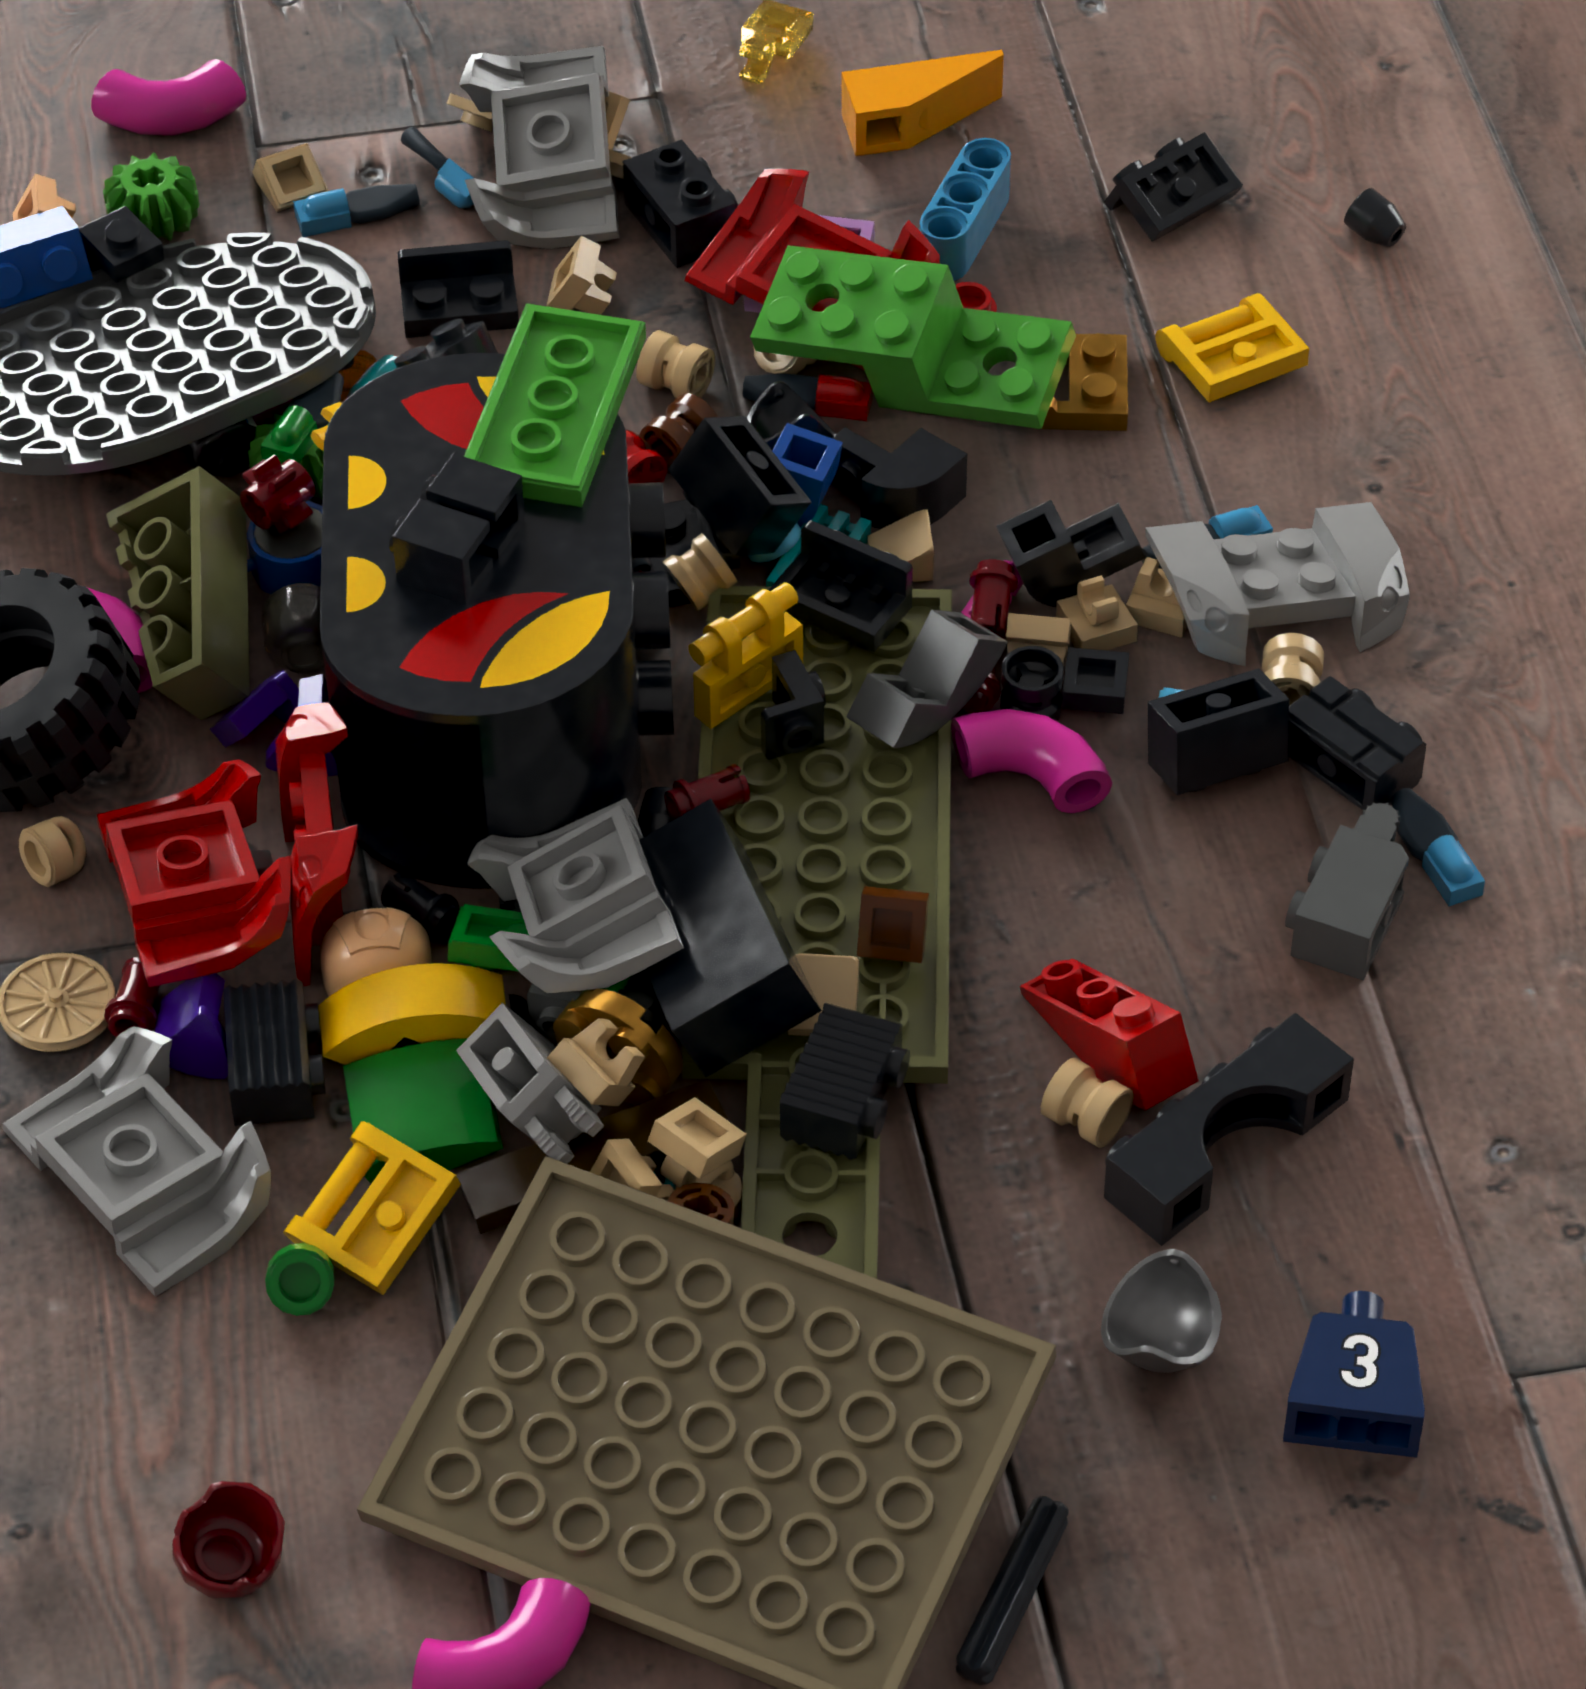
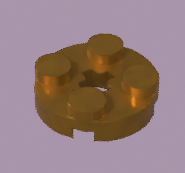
M605 989L585 990L575 1001L572 999L554 1022L553 1029L557 1043L559 1044L563 1038H574L598 1018L609 1019L618 1028L606 1045V1052L609 1058L614 1059L625 1046L636 1047L645 1056L631 1080L636 1087L624 1101L636 1106L665 1095L683 1070L682 1054L672 1034L664 1025L656 1034L650 1026L640 1020L646 1009L632 999Z

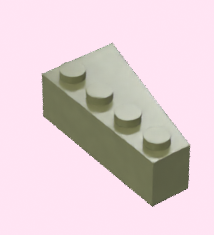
M199 466L106 513L110 529L118 534L121 545L116 548L120 566L128 571L132 588L127 591L131 608L140 613L143 626L139 629L138 633L153 687L200 720H203L246 699L250 695L246 513L241 505L240 496Z

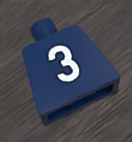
M1353 1291L1344 1296L1341 1314L1320 1312L1313 1315L1289 1391L1283 1442L1417 1458L1425 1407L1414 1328L1404 1321L1383 1319L1384 1301L1377 1294L1369 1291Z

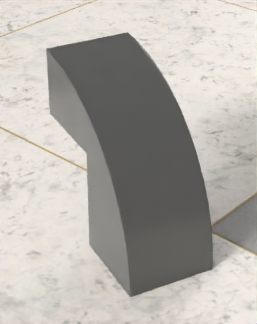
M931 610L899 675L868 673L846 718L893 748L906 747L922 741L950 721L974 696L993 670L1008 642L962 613Z

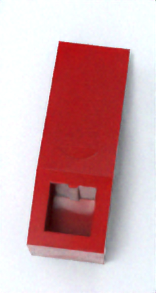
M1073 958L1057 961L1046 966L1040 976L1020 986L1024 998L1078 1058L1095 1070L1096 1077L1102 1083L1115 1080L1133 1091L1134 1099L1132 1104L1147 1110L1199 1082L1181 1012Z

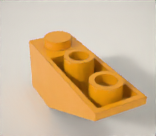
M1002 49L842 72V118L855 156L910 149L1002 98L1004 60Z

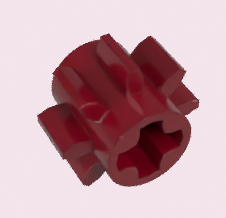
M272 455L267 460L263 459L242 474L249 487L240 493V502L247 516L258 527L269 529L275 525L278 532L282 534L313 515L314 512L306 502L315 496V485L309 473L297 461L288 459L281 464L278 457Z

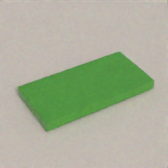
M526 303L464 457L522 475L523 498L582 507L646 340L645 322Z

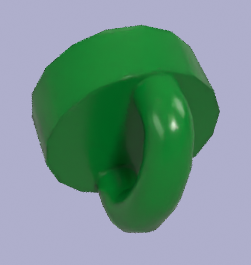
M306 1243L290 1244L278 1250L269 1261L265 1276L266 1292L272 1303L285 1313L295 1316L312 1314L321 1309L331 1298L335 1284L333 1264L327 1254L316 1246Z

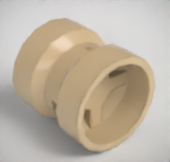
M657 330L650 335L641 350L636 369L637 380L639 384L656 390H660L663 387L669 388L676 398L684 393L694 394L701 398L705 394L714 373L715 354L712 349L696 343L685 346L680 343L677 336Z
M1299 633L1279 634L1270 639L1264 646L1262 670L1289 698V706L1303 695L1308 696L1311 689L1321 683L1319 678L1323 672L1324 651L1316 640Z
M1074 1057L1062 1064L1049 1082L1042 1098L1041 1114L1060 1126L1068 1123L1078 1126L1081 1138L1098 1148H1102L1114 1139L1125 1123L1132 1107L1133 1091L1115 1080L1102 1083L1096 1077L1095 1070L1091 1066Z

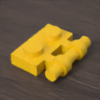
M783 582L771 591L761 589L746 600L744 609L729 619L720 616L703 628V636L688 645L692 659L697 664L702 665L693 673L694 716L710 729L772 689V656L796 650L803 663V624L788 612L784 613V611L797 604L799 600L797 592L789 583Z

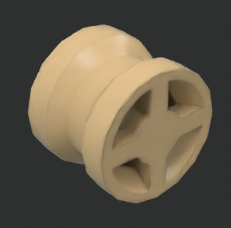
M703 533L692 540L691 549L681 556L671 555L663 561V565L673 580L698 611L708 604L709 595L719 588L728 590L738 582L726 562Z

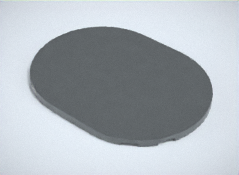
M230 233L226 239L227 243L197 246L193 238L163 245V261L116 283L101 268L91 272L92 280L5 308L0 311V472L39 476L71 475L102 471L138 463L183 447L311 390L349 363L370 337L375 324L376 306L372 285L367 273L351 256L335 247L313 239L300 237L297 240V244L273 241L270 233Z

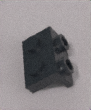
M809 520L801 529V553L769 589L771 591L783 582L789 583L797 592L799 600L797 604L784 611V613L788 612L798 620L871 652H875L912 608L913 567L909 562L900 559L892 553L881 551L851 538L841 531L830 529Z

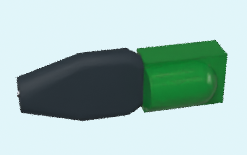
M337 372L323 383L292 399L281 418L260 445L262 460H267L272 455H276L281 464L288 459L295 460L298 463L301 462L314 443L311 439L312 431L329 424L320 414L322 408L336 404L341 400L344 384L341 374Z

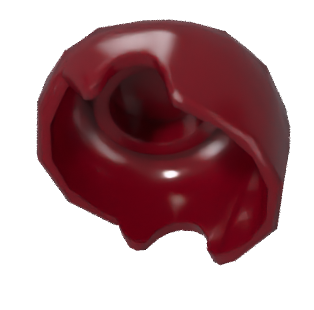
M230 1481L213 1483L197 1502L181 1512L174 1529L175 1536L172 1541L173 1561L184 1582L210 1598L222 1599L248 1596L263 1586L279 1566L282 1556L285 1520L274 1498L252 1483Z

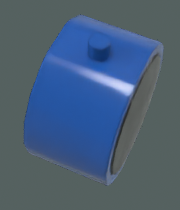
M307 501L306 503L314 512L313 515L282 534L278 532L275 525L269 529H262L250 521L247 531L250 559H247V572L252 571V575L264 592L286 599H301L315 596L321 592V505Z

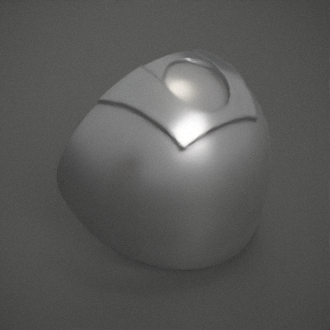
M1167 1249L1154 1253L1136 1264L1122 1278L1111 1294L1101 1323L1103 1343L1110 1352L1135 1366L1149 1371L1169 1373L1196 1367L1213 1353L1219 1337L1222 1313L1217 1292L1213 1289L1203 1269L1185 1252L1177 1249Z

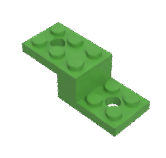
M788 245L750 338L755 350L758 352L863 365L878 406L882 408L1042 429L1076 338V333L1072 321L963 308L949 265ZM826 298L838 299L836 304L828 306L822 312L812 311L814 305ZM1002 361L1016 363L1013 368L1006 370L1002 375L988 373L994 365Z

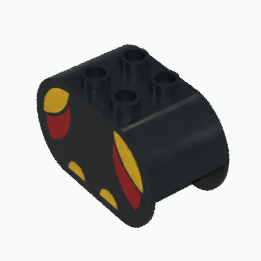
M465 353L430 358L399 367L371 380L349 396L334 413L325 433L323 455L320 634L329 703L339 713L348 731V737L335 747L341 807L346 826L358 825L357 843L369 855L385 866L397 872H408L415 879L470 889H493L480 873L468 865L470 854L476 844L490 835L508 838L542 835L564 827L625 798L628 799L633 810H635L642 789L640 736L674 735L671 660H636V650L671 648L666 570L633 572L632 559L666 558L663 482L628 484L626 431L618 414L583 506L577 507L523 498L525 522L498 559L475 551V553L491 557L493 568L467 605L397 582L394 553H391L389 549L392 529L396 521L401 516L407 517L418 502L426 480L431 475H437L453 453L464 457L505 354Z

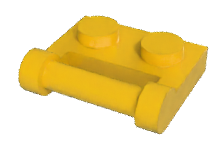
M1260 293L1242 298L1239 306L1181 328L1176 324L1159 329L1155 335L1157 348L1162 358L1166 362L1174 361L1208 403L1308 365L1309 347Z
M361 1121L350 1137L353 1143L350 1150L302 1217L294 1215L283 1233L295 1244L306 1243L318 1247L327 1254L335 1267L384 1295L461 1183L454 1173L375 1126ZM374 1161H384L386 1164L336 1235L333 1236L326 1232V1229Z

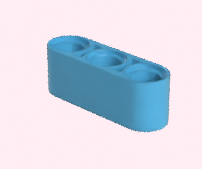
M974 139L961 149L923 212L919 222V230L939 253L940 264L949 265L954 281L962 278L968 272L1008 204L1010 196L1011 152L1006 144L996 139Z

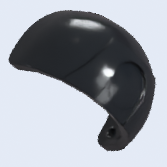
M775 381L770 384L756 400L746 417L771 450H773L786 423L830 438L836 435L825 421L783 381Z

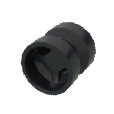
M1030 645L1019 647L1008 653L1002 663L1001 683L1003 689L1001 691L1000 710L1013 709L1046 715L1058 721L1061 715L1062 695L1060 690L1062 688L1064 669L1060 657L1049 649Z

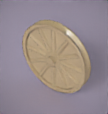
M50 953L35 957L14 969L1 985V1025L10 1038L32 1050L59 1052L80 1047L95 1039L107 1028L108 1024L104 1018V1013L108 1002L116 998L114 982L108 971L101 964L80 954Z

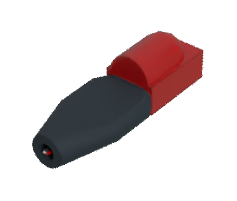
M787 373L745 376L743 398L756 402L770 384L775 381H783L813 410H816L819 416L866 422L868 420L873 400V390L868 382L820 374L819 379Z

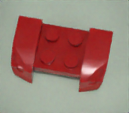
M765 169L718 234L688 271L684 281L731 305H734L742 294L764 304L788 245L940 264V255L909 219L903 226L893 250L890 251L803 208L805 188L810 171ZM826 298L814 305L812 311L822 312L828 306L836 304L838 299ZM852 364V365H854V366H856V367H858V368L864 370L863 365Z
M329 702L296 707L275 741L285 842H294L291 853L290 915L296 976L298 980L303 982V987L310 985L311 946L321 945L323 935L333 925V922L343 916L341 888L348 883L351 872L350 866L358 838L357 824L344 829L334 830L325 754L332 751L348 737V731L343 719Z
M240 759L223 762L209 777L182 792L97 814V823L110 863L114 862L132 919L135 945L148 987L233 969L279 939L283 934L290 904L291 856L279 857L259 877L243 828L257 822V793L261 774L254 767Z

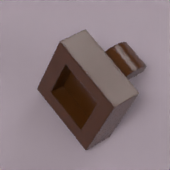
M864 886L861 894L857 956L922 963L925 953L929 893Z

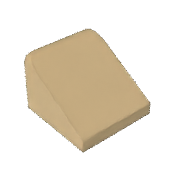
M308 143L256 160L252 173L257 184L276 212L294 207L293 201L303 200L312 194L328 191Z
M928 510L917 511L867 536L868 545L881 551L892 553L900 559L909 562L913 567V582L933 581L934 547Z
M795 954L821 1010H823L824 1003H829L857 1011L859 989V960L857 957ZM819 1013L788 1030V1035L810 1036V1033L813 1032L814 1024L818 1021Z

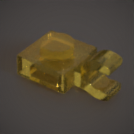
M763 0L742 26L740 56L748 58V61L739 73V79L761 84L769 73L774 56L790 59L812 33L814 13L772 0Z

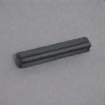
M1039 1496L1032 1501L956 1656V1672L963 1679L972 1680L979 1685H986L993 1681L1067 1527L1069 1511L1061 1501H1053L1047 1496Z

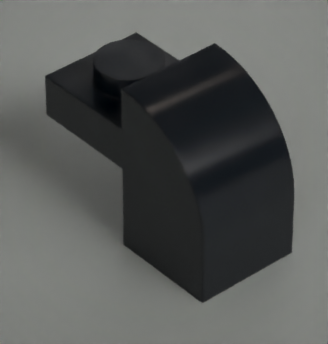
M846 427L833 437V439L841 441L843 444L839 467L832 484L845 494L861 500V518L871 520V527L882 529L921 510H928L930 524H933L966 497L967 453L922 428L916 431L892 453Z
M1049 500L996 526L1026 590L1032 598L1047 606L1056 607L1057 601L1077 595V585L1081 581L1101 575L1103 578H1106L1146 559L1140 543L1119 503L1065 528L1052 500Z

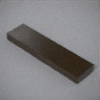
M707 1078L601 1118L600 1120L604 1127L594 1137L582 1132L568 1143L570 1151L574 1155V1158L568 1164L590 1172L607 1140L629 1138L641 1156L651 1157L657 1165L656 1168L662 1166L667 1155L648 1142L654 1122L694 1097L726 1120L728 1118ZM536 1143L456 1173L461 1183L460 1189L480 1234L510 1223L543 1159L547 1156Z

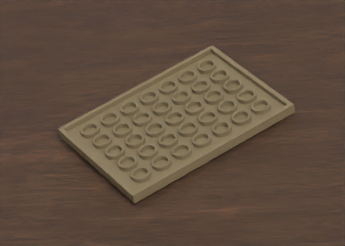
M545 1156L357 1507V1511L361 1521L522 1586L526 1582L537 1578H553L568 1582L579 1588L588 1597L591 1604L589 1613L779 1689H904L1056 1360V1345Z

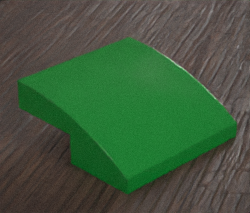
M467 1038L409 1045L368 1056L343 1066L353 1132L361 1121H365L447 1170L454 1169L503 1149L496 1106L456 1051ZM375 1160L364 1177L372 1184L386 1163Z

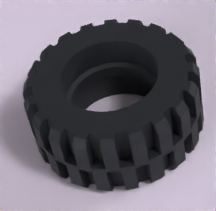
M21 568L19 575H14L11 570L0 571V686L28 670L48 667L43 678L28 694L17 702L0 709V812L22 811L23 805L29 803L33 807L39 808L54 803L53 796L65 790L72 794L85 786L83 779L94 770L100 773L111 762L112 757L109 753L115 746L120 748L123 746L131 730L127 720L135 719L140 701V695L137 691L139 690L141 679L139 668L133 660L134 654L96 596L87 587L77 585L73 578L51 572L48 576L46 571L41 569Z

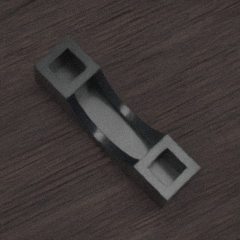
M1294 1013L1276 1028H1265L1253 1039L1248 1049L1229 1064L1223 1062L1216 1065L1206 1075L1199 1087L1182 1100L1175 1098L1169 1101L1158 1112L1153 1122L1136 1135H1125L1113 1145L1105 1160L1104 1198L1162 1246L1209 1209L1213 1166L1206 1152L1217 1140L1240 1129L1264 1126L1284 1129L1303 1136L1348 1101L1354 1058L1297 1013Z

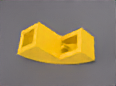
M432 963L392 968L356 980L339 989L318 1005L323 1057L347 1065L365 1057L391 1050L404 1037L419 1043L468 1038L501 1003L506 1005L502 975L473 966Z

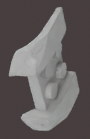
M597 46L527 56H505L490 53L471 55L464 68L459 86L468 93L479 112H492L497 184L477 178L466 179L465 182L475 209L486 229L498 241L507 240L513 245L543 249L574 246L581 235L593 242L620 238L617 195L610 172L605 97H609L604 47Z
M1371 502L1315 508L1313 526L1309 529L1288 528L1281 532L1248 536L1234 534L1221 539H1213L1203 521L1145 527V537L1175 593L1193 643L1198 652L1228 663L1246 666V645L1249 628L1351 616L1355 644L1359 652H1362L1383 641L1402 627L1410 596L1405 568L1397 542Z
M627 798L542 835L525 838L490 835L478 842L470 854L468 865L481 874L504 902L518 900L528 931V935L499 931L490 936L491 940L525 978L546 993L608 988L684 948L672 914L657 891L639 841L643 838L632 805Z
M133 1026L120 1033L93 1063L74 1078L3 1123V1131L40 1171L49 1166L114 1237L118 1257L156 1297L229 1251L268 1206L271 1169L251 1121L240 1126L224 1152L164 1090L170 1084L169 1053L172 1039L154 1031Z

